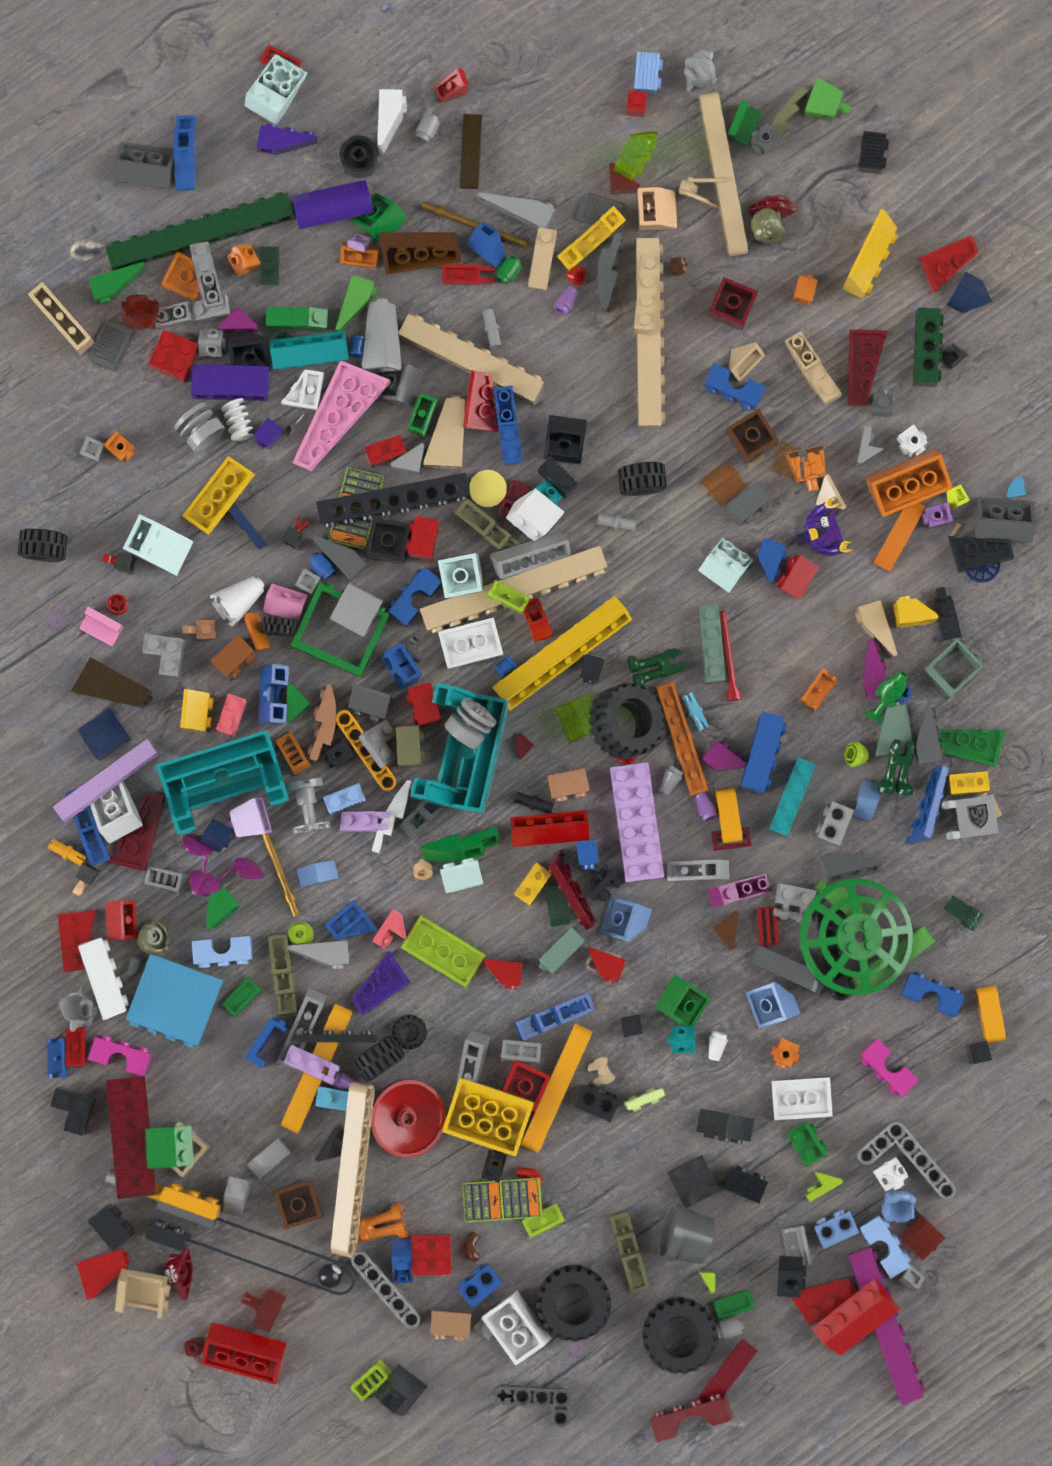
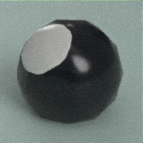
M330 1263L320 1268L319 1281L323 1287L334 1288L340 1284L342 1272L337 1265Z

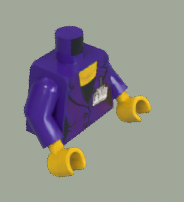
M835 496L827 498L826 502L814 508L807 516L806 523L804 524L805 532L796 535L799 546L809 543L812 550H816L817 553L826 556L853 552L852 549H846V546L852 542L843 541L833 509L830 510V508L839 506V503L834 505L831 503Z

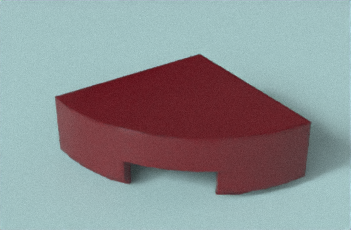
M519 733L516 737L515 749L517 755L522 760L534 744L523 734Z

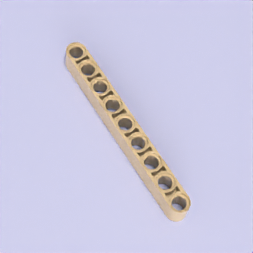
M718 91L700 94L699 104L713 178L727 179L726 182L714 183L728 256L748 254L747 240Z
M357 1082L351 1084L348 1093L331 1241V1252L346 1257H353L357 1248L374 1101V1087Z

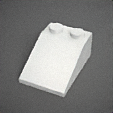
M379 89V155H384L403 120V113H407L406 96H403L402 90Z
M124 781L90 804L98 830L108 843L143 826L138 810Z

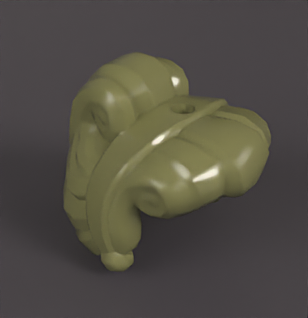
M765 208L753 215L750 224L751 230L759 242L775 244L781 241L785 233V227L781 225L779 211L775 212L773 209Z
M155 919L145 924L140 929L136 939L138 947L143 952L149 954L167 951V944L170 940L166 925Z

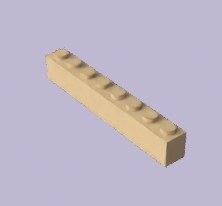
M407 315L398 333L400 339L470 374L471 370L491 373L494 386L498 388L513 386L514 396L532 405L535 404L544 386V381H542L540 376L534 373L530 375L525 372L524 368L518 365L512 366L508 364L506 359L500 356L498 358L492 356L491 352L487 349L474 347V343L464 339L462 341L458 339V336L453 332L447 331L446 333L440 330L441 327L431 322L428 324L424 322V319L419 315Z

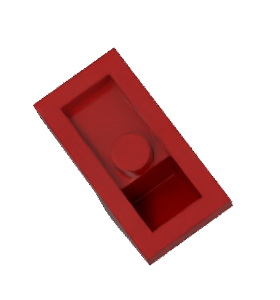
M460 68L434 85L440 103H444L467 93L466 88L470 85L463 68Z

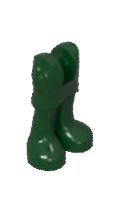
M676 648L667 649L661 654L640 660L634 655L628 656L627 661L631 674L655 665L660 667L655 670L632 675L633 682L639 684L641 688L645 687V684L653 679L665 678L686 669L684 662L676 663L672 666L670 663V659L682 655L681 650Z
M894 739L889 748L888 767L884 778L878 783L877 790L882 793L892 794L895 789L898 794L911 796L913 794V786L908 782V774L913 763L915 742L906 741L904 754L901 755V740ZM897 765H901L898 778L895 784L894 778Z

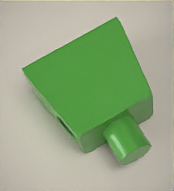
M816 78L804 116L834 121L837 112L848 115L851 105L841 102L843 91Z

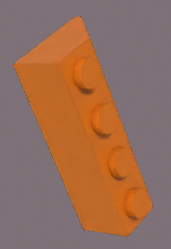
M936 449L865 478L871 496L882 517L953 489L942 454Z

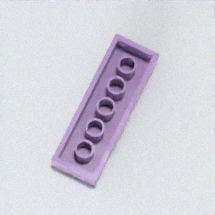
M649 763L610 767L625 883L664 878Z

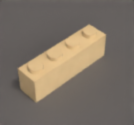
M641 254L633 334H653L660 255Z
M43 282L28 293L31 300L79 355L94 344L92 338Z

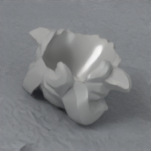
M699 50L692 57L689 56L685 59L686 91H690L694 86L700 89L716 84L715 66L711 60L713 52Z
M82 985L79 992L70 993L58 1002V1007L61 1009L64 1018L70 1022V1030L72 1032L77 1027L91 1026L94 1016L98 1014L96 997L90 991H87V985Z

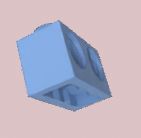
M841 1209L834 1212V1217L827 1219L823 1217L815 1221L816 1225H813V1228L823 1249L859 1233L850 1211ZM843 1218L849 1221V1226L846 1229L839 1227V1222ZM825 1226L831 1228V1234L828 1237H823L821 1234V1230Z

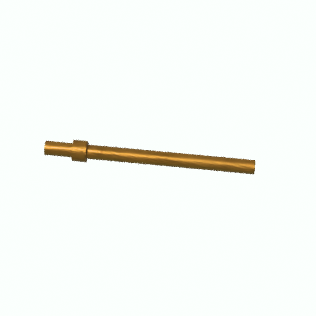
M425 201L422 202L421 209L432 212L437 217L441 218L443 216L474 229L481 224L448 211L443 206H435ZM495 229L499 232L501 239L527 248L529 241Z
M261 834L284 892L283 898L285 903H288L292 916L296 917L300 915L295 902L296 897L294 892H291L270 834Z

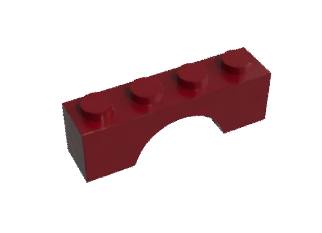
M718 1393L709 1396L710 1400L702 1402V1399L690 1402L691 1405L686 1407L683 1404L672 1407L673 1411L665 1412V1410L655 1412L654 1416L650 1419V1423L657 1443L675 1438L678 1435L681 1421L689 1416L702 1417L712 1426L731 1421L733 1414L727 1395L721 1396Z

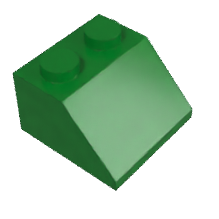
M375 193L370 199L373 213L353 217L351 221L369 237L373 238L374 241L381 244L379 232H395L402 226L407 216L394 202Z
M225 887L220 888L216 893L210 894L212 897L208 899L206 921L208 930L213 931L241 907V904Z
M674 975L656 1003L655 1008L682 1026H694L711 997L689 982Z
M191 1126L145 1129L148 1169L194 1165Z

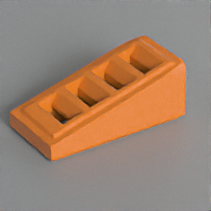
M291 731L275 740L294 775H298L312 766ZM289 740H292L290 744L286 745L285 747L282 746L284 743L288 742ZM293 747H296V749L292 750L289 753H286V751L290 750ZM298 753L300 754L295 759L290 760V758H292L293 756L297 755Z

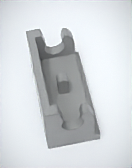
M503 1040L501 1061L516 1060L533 1062L535 1065H539L541 1044Z
M797 1225L781 1229L786 1255L803 1257V1265H811L804 1226Z

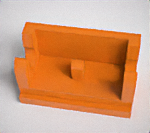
M823 668L800 699V702L815 712L837 682V678L831 676Z

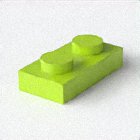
M557 1203L543 1209V1217L525 1218L522 1220L530 1238L565 1221Z

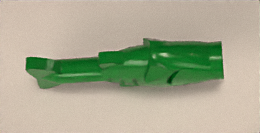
M899 670L897 674L882 681L875 692L876 695L881 696V701L876 709L865 712V716L874 719L881 725L883 720L881 713L888 704L893 707L895 701L902 697L906 688L907 678L909 677L908 674Z

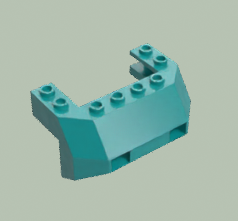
M437 683L433 694V703L454 710L453 714L460 716L457 707L462 706L461 702L464 698H468L483 706L495 718L496 725L490 727L491 731L489 733L481 732L484 740L477 749L464 745L449 732L438 775V782L414 778L410 797L453 809L484 814L506 727L509 700L477 695L456 686Z
M268 730L156 765L177 835L187 834L192 830H196L192 809L203 808L205 805L214 802L218 803L230 797H238L249 791H257L265 787L271 806L282 804L289 800Z

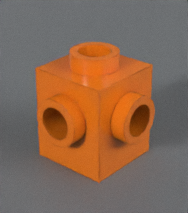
M242 244L236 245L227 256L237 276L249 274L261 264L250 244L244 246Z
M780 1038L778 1045L774 1044L770 1055H773L772 1060L776 1061L774 1065L783 1069L786 1066L791 1067L792 1064L796 1065L800 1054H797L800 1046ZM784 1051L788 1053L786 1058L782 1056Z

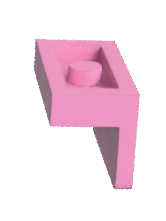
M271 584L266 595L263 612L282 618L296 619L297 623H299L308 595Z
M87 607L85 611L86 617L80 629L102 642L114 646L124 627L94 609Z

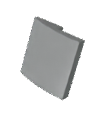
M349 583L330 619L364 637L383 600Z

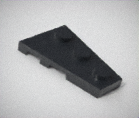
M948 536L958 573L1014 560L1010 540Z

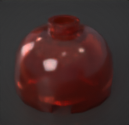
M136 294L128 296L125 302H121L122 319L132 329L139 331L148 329L158 319L159 303L154 298L152 301L148 299L147 295Z

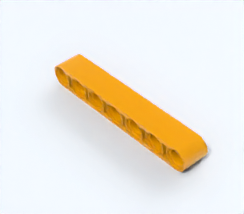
M335 1003L323 1031H333V1034H341V1031H345L353 1011ZM317 1042L312 1054L331 1062L340 1042ZM324 1066L322 1074H326L328 1067ZM305 1072L303 1073L282 1120L281 1127L297 1134L300 1132L318 1092V1087H320L323 1080Z
M575 1023L520 1146L539 1153L592 1035V1030Z

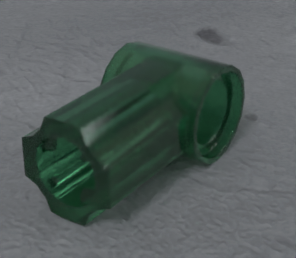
M952 895L943 908L960 920L959 922L971 931L977 928L985 916L982 912L972 906H968L954 895Z

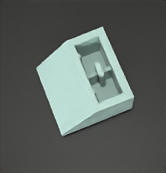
M722 538L707 556L698 571L729 593L753 559L736 548L731 542Z
M473 858L462 860V864L456 866L454 863L443 865L444 869L440 870L446 894L484 885L478 860L474 861Z

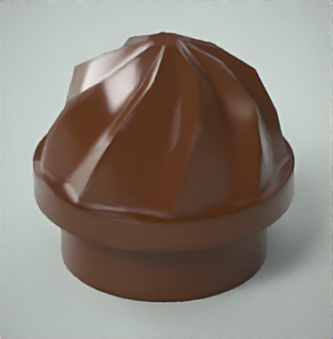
M674 257L670 259L669 268L673 274L681 276L686 272L688 267L686 258Z

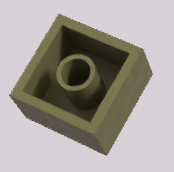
M419 726L396 727L399 769L422 767V763H426L425 751L421 749V744L425 743L423 730H420Z

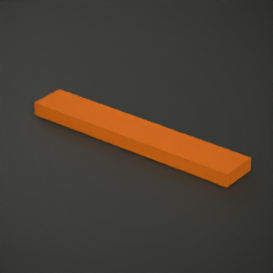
M674 681L655 687L690 797L709 791Z

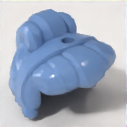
M898 1190L886 1192L885 1202L882 1205V1215L886 1221L904 1223L915 1218L914 1204L916 1203V1197L908 1191Z

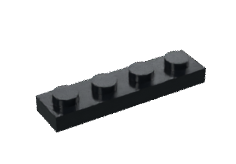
M302 1031V1034H298V1042H377V1034H372V1031H361V1034H353V1031H341V1034H333V1031H322V1034H314V1031Z

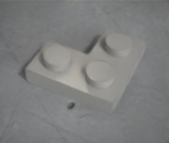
M387 720L358 737L380 768L396 759V756L386 744L396 737L395 731Z

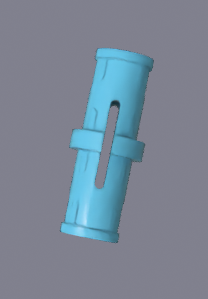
M693 692L683 696L682 699L690 712L689 716L693 718L698 731L700 732L710 727L702 713L703 709L699 707Z

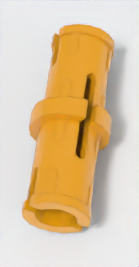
M54 838L51 840L52 844H49L48 849L61 855L62 859H68L81 866L83 861L86 862L88 856L77 852L72 846H66Z

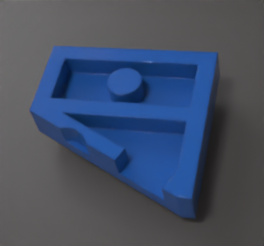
M352 901L325 924V927L336 940L373 932L378 929L355 901Z

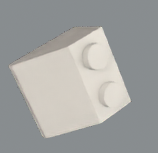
M535 488L514 502L506 519L524 532L527 537L536 541L552 528L564 511Z

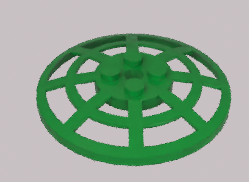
M846 879L825 887L810 901L801 920L799 940L802 956L808 969L823 985L842 994L867 995L887 987L903 972L912 951L913 930L905 906L892 891L871 880ZM854 885L871 886L884 893L879 901L869 897L856 896ZM846 886L848 897L838 901L830 909L819 903L830 892ZM889 898H892L901 909L906 921L905 926L897 927L892 914L885 907ZM858 902H865L875 906L870 916L860 913ZM850 903L851 915L842 919L835 914L840 907ZM815 909L824 915L820 925L819 939L807 941L808 924ZM881 912L887 917L891 928H880L876 920ZM829 920L838 925L835 937L826 938V928ZM857 931L863 934L861 942H857L854 938ZM908 933L907 951L900 965L893 958L897 949L898 935ZM892 936V945L889 953L880 948L882 937ZM837 945L842 953L837 962L830 955L827 946ZM821 947L825 959L832 966L826 976L814 964L809 948ZM876 954L884 960L877 967L868 970V958ZM848 959L859 960L860 972L850 971L843 968ZM887 965L896 971L885 982L869 988V976L880 972ZM838 972L849 977L861 978V989L845 988L833 983L832 980Z

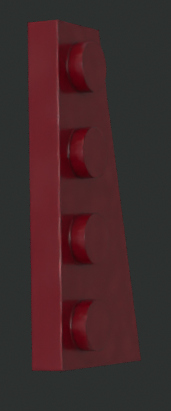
M849 330L847 406H867L888 330Z
M145 792L137 807L143 826L124 835L121 841L119 840L114 854L108 860L109 863L146 872L166 797Z
M561 849L555 852L548 863V870L558 881L560 891L565 893L568 898L569 907L575 910L579 924L588 930L593 927L596 919L586 898H581V888L578 882L572 880V869L569 864L565 865L562 859L564 853Z

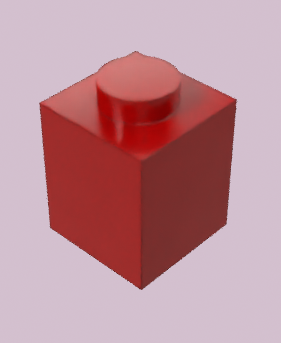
M628 91L625 115L644 117L647 99L646 92Z

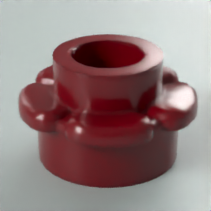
M191 1338L184 1343V1352L188 1357H198L203 1350V1345L197 1338Z

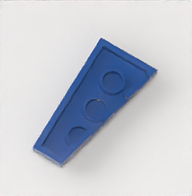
M941 765L932 770L924 791L927 796L919 804L918 809L921 812L918 818L913 820L911 827L914 830L911 837L907 836L906 843L913 845L930 839L934 834V823L939 815V804L943 799V789L948 781V767Z

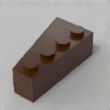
M379 232L386 275L461 262L456 232Z

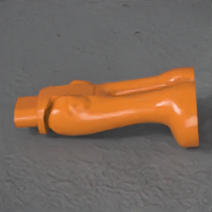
M400 1202L393 1203L390 1210L384 1213L360 1218L357 1242L370 1241L389 1235L408 1238V1231L404 1220L384 1227L374 1228L377 1224L403 1219Z

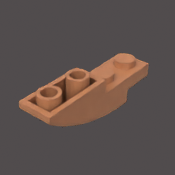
M329 684L326 688L323 687L320 694L321 704L316 706L313 714L316 717L315 721L321 723V727L317 726L314 737H316L315 744L310 745L307 755H310L309 759L316 763L319 761L324 745L332 747L336 731V699L333 687Z

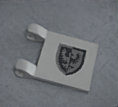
M993 795L944 801L941 803L942 810L956 808L959 831L946 833V840L999 833Z

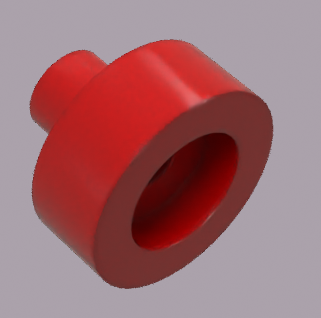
M573 266L570 271H567L566 277L570 284L581 286L585 282L586 271L582 267Z

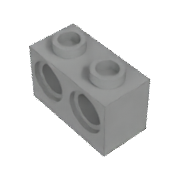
M831 802L830 805L826 804L822 814L825 816L823 823L819 822L815 831L818 834L817 839L839 847L854 810L835 802ZM833 810L841 811L842 818L840 820L833 818ZM827 827L834 829V837L829 838L825 835Z

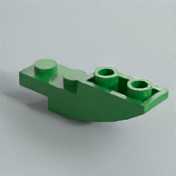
M495 826L472 835H467L459 839L457 833L422 845L423 858L426 861L458 862L469 858L475 859L485 855L484 849L500 844L499 833Z

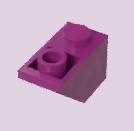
M715 741L702 758V761L716 772L743 769L747 764L744 762L745 758L737 752L733 754L729 751L730 747L723 741H720V743Z

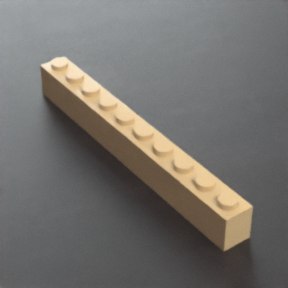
M636 238V299L641 254L663 255V244H659V238ZM660 260L653 334H637L638 429H661L662 423H665V412H661V405H665V393H661V386H665V375L661 374V367H664V356H661V349H664V337H660V330H664V318H660V311H664V300H660V293H663V281H660V274H663V263H660Z
M597 546L500 580L499 582L527 595L532 600L534 595H547L551 593V589L557 587L558 590L564 589L569 586L568 583L586 581L588 576H601L605 574L608 566L601 547ZM494 583L483 586V591L452 597L421 608L420 613L427 632L436 634L443 631V627L449 625L450 628L456 627L461 624L460 621L466 619L473 621L478 619L480 614L486 613V615L497 612V608L503 607V605L488 598V593Z

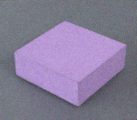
M356 233L348 240L347 247L365 252L373 245V238Z

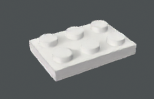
M494 618L438 632L448 669L503 655Z
M830 1077L771 1081L774 1120L833 1116Z

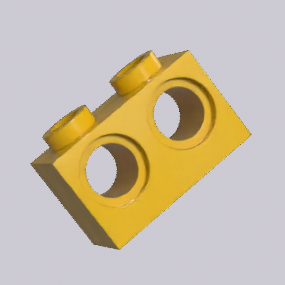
M988 771L949 775L947 781L948 796L990 791Z
M535 863L514 893V896L530 906L550 878V872Z

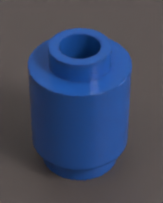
M316 552L309 558L310 563L308 565L320 578L327 580L336 572L335 565L323 552Z

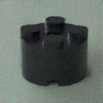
M355 135L341 145L339 152L340 161L346 174L354 178H365L373 174L378 165V153L376 146L368 137ZM358 154L362 155L360 159H356V157H358Z

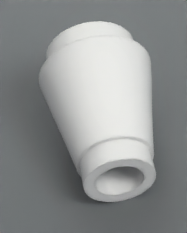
M712 1031V1034L709 1035V1059L720 1061L728 1041L726 1039L727 1034Z

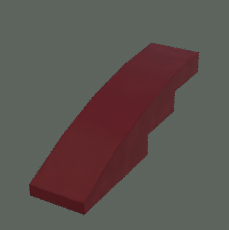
M741 1339L694 1400L702 1399L703 1402L710 1400L709 1396L720 1393L721 1396L725 1395L758 1350L744 1339Z

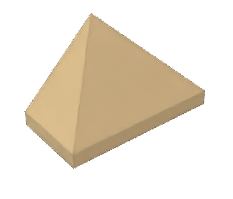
M755 342L731 349L729 370H731L736 380L740 382L766 355Z
M827 474L823 479L816 504L820 505L826 502L827 498L835 496L831 503L832 505L839 503V506L830 509L843 512L846 509V505L831 477Z

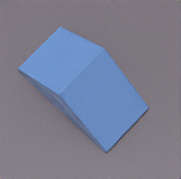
M862 779L853 817L867 821L872 820L880 791L877 790L878 783Z
M335 860L314 863L297 869L301 888L339 879Z

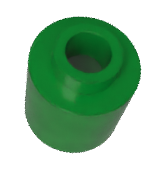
M514 256L511 258L506 257L497 270L495 277L506 285L513 282L522 269L521 261Z

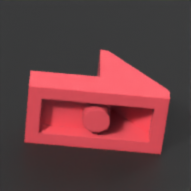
M394 909L372 940V942L383 949L392 942L394 933L407 940L403 916Z

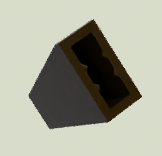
M91 657L71 690L78 695L142 709L145 705L148 706L153 698L151 690Z

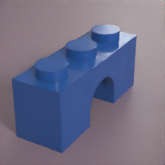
M714 363L704 384L706 391L713 395L720 394L724 396V400L730 403L735 401L741 404V407L745 410H756L766 386L748 379L747 384L742 389H734L728 382L731 370Z
M425 567L415 572L412 577L414 579L410 585L406 584L400 591L402 595L399 599L395 598L388 606L390 608L389 614L406 628L419 614L418 610L411 604L412 597L417 593H424L432 598L442 585V580Z
M275 664L261 666L258 723L273 725L286 723L287 704L281 703L280 692L283 686L288 685L289 666Z
M916 971L914 974H908L900 993L901 996L920 1002L926 992H934L938 997L936 1010L951 1017L957 1016L964 999V995L960 994L961 990L951 986L950 989L943 987L942 982L932 979V982L924 979L925 975Z

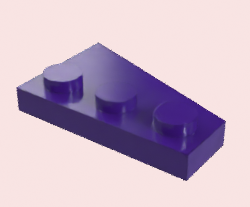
M388 951L382 962L377 965L368 980L364 982L352 998L363 1016L411 984L390 951Z

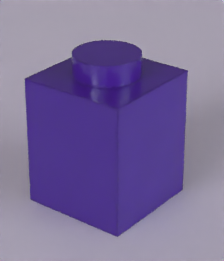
M267 418L253 435L256 439L255 443L262 449L266 447L270 450L284 432L271 419Z

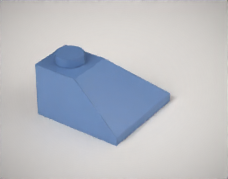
M610 896L599 933L628 942L647 927L652 909Z
M776 982L745 992L759 1029L800 1014L794 995Z

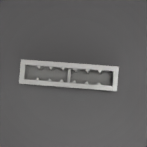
M561 532L539 538L536 541H529L492 553L490 558L496 574L500 579H504L571 556L568 539Z

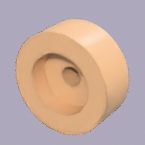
M424 859L419 860L413 867L414 877L420 880L429 879L433 875L432 865Z

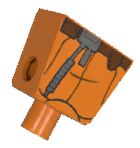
M823 445L787 453L785 456L796 482L806 481L808 492L819 490L817 479L825 476Z

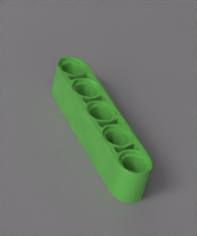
M922 926L913 933L912 951L908 962L935 942L925 926ZM908 937L897 944V949L893 956L900 965L907 951ZM878 958L868 966V970L877 967L884 960ZM887 965L880 972L869 976V988L875 987L894 973L895 970ZM852 977L848 981L854 989H861V978Z

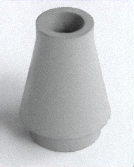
M672 765L668 769L666 768L659 790L669 795L683 778V771Z

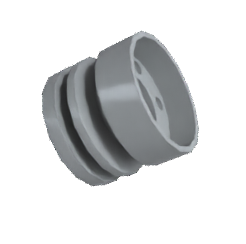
M200 403L189 409L174 426L177 432H181L180 436L182 438L191 435L186 443L194 453H198L210 446L225 431V427L218 418L209 420L213 412L207 410L208 406L205 403Z
M464 698L461 702L462 706L457 707L460 716L452 714L446 721L445 728L464 745L477 749L484 740L481 732L489 733L491 731L490 727L496 725V720L483 706L468 698Z

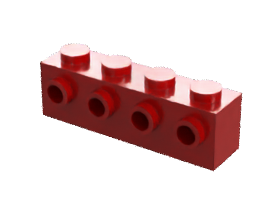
M587 810L510 817L513 847L590 840Z

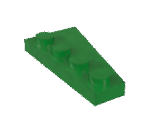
M939 729L941 737L938 738L939 746H943L944 754L996 767L1005 730Z

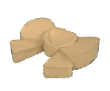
M600 1057L593 1063H589L587 1071L598 1070L600 1075L593 1081L597 1086L609 1084L616 1078L610 1072L607 1065V1057Z

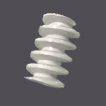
M243 398L232 400L221 409L222 412H225L224 418L227 420L226 425L230 427L228 432L232 434V441H243L254 436L248 433L253 427L246 426L251 421L249 419L244 420L248 413L242 412L246 408L245 405H240L244 401Z

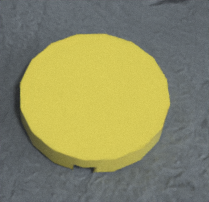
M493 470L478 472L472 477L469 484L472 500L478 506L486 508L498 506L507 493V485L504 478Z

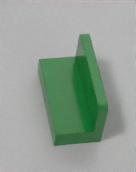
M742 99L728 132L727 139L748 146L762 112L749 107V101Z

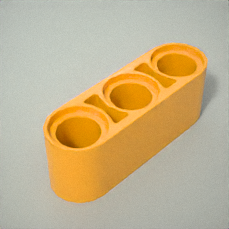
M735 788L715 790L723 844L743 841Z
M996 985L976 988V998L985 1041L993 1043L1006 1040Z

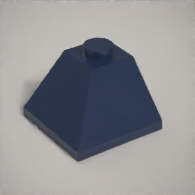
M110 708L78 729L86 745L98 761H101L131 740Z

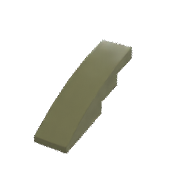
M804 85L787 101L771 124L781 133V138L789 132L790 125L788 122L799 112L797 104L807 97L808 90Z
M468 499L455 512L462 521L498 551L521 544Z
M287 934L268 936L278 1016L297 1014L298 1009L290 951H287V946H289Z
M628 1210L609 1214L631 1293L650 1288Z

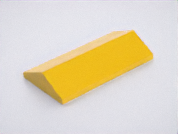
M227 456L182 517L209 535L255 474Z

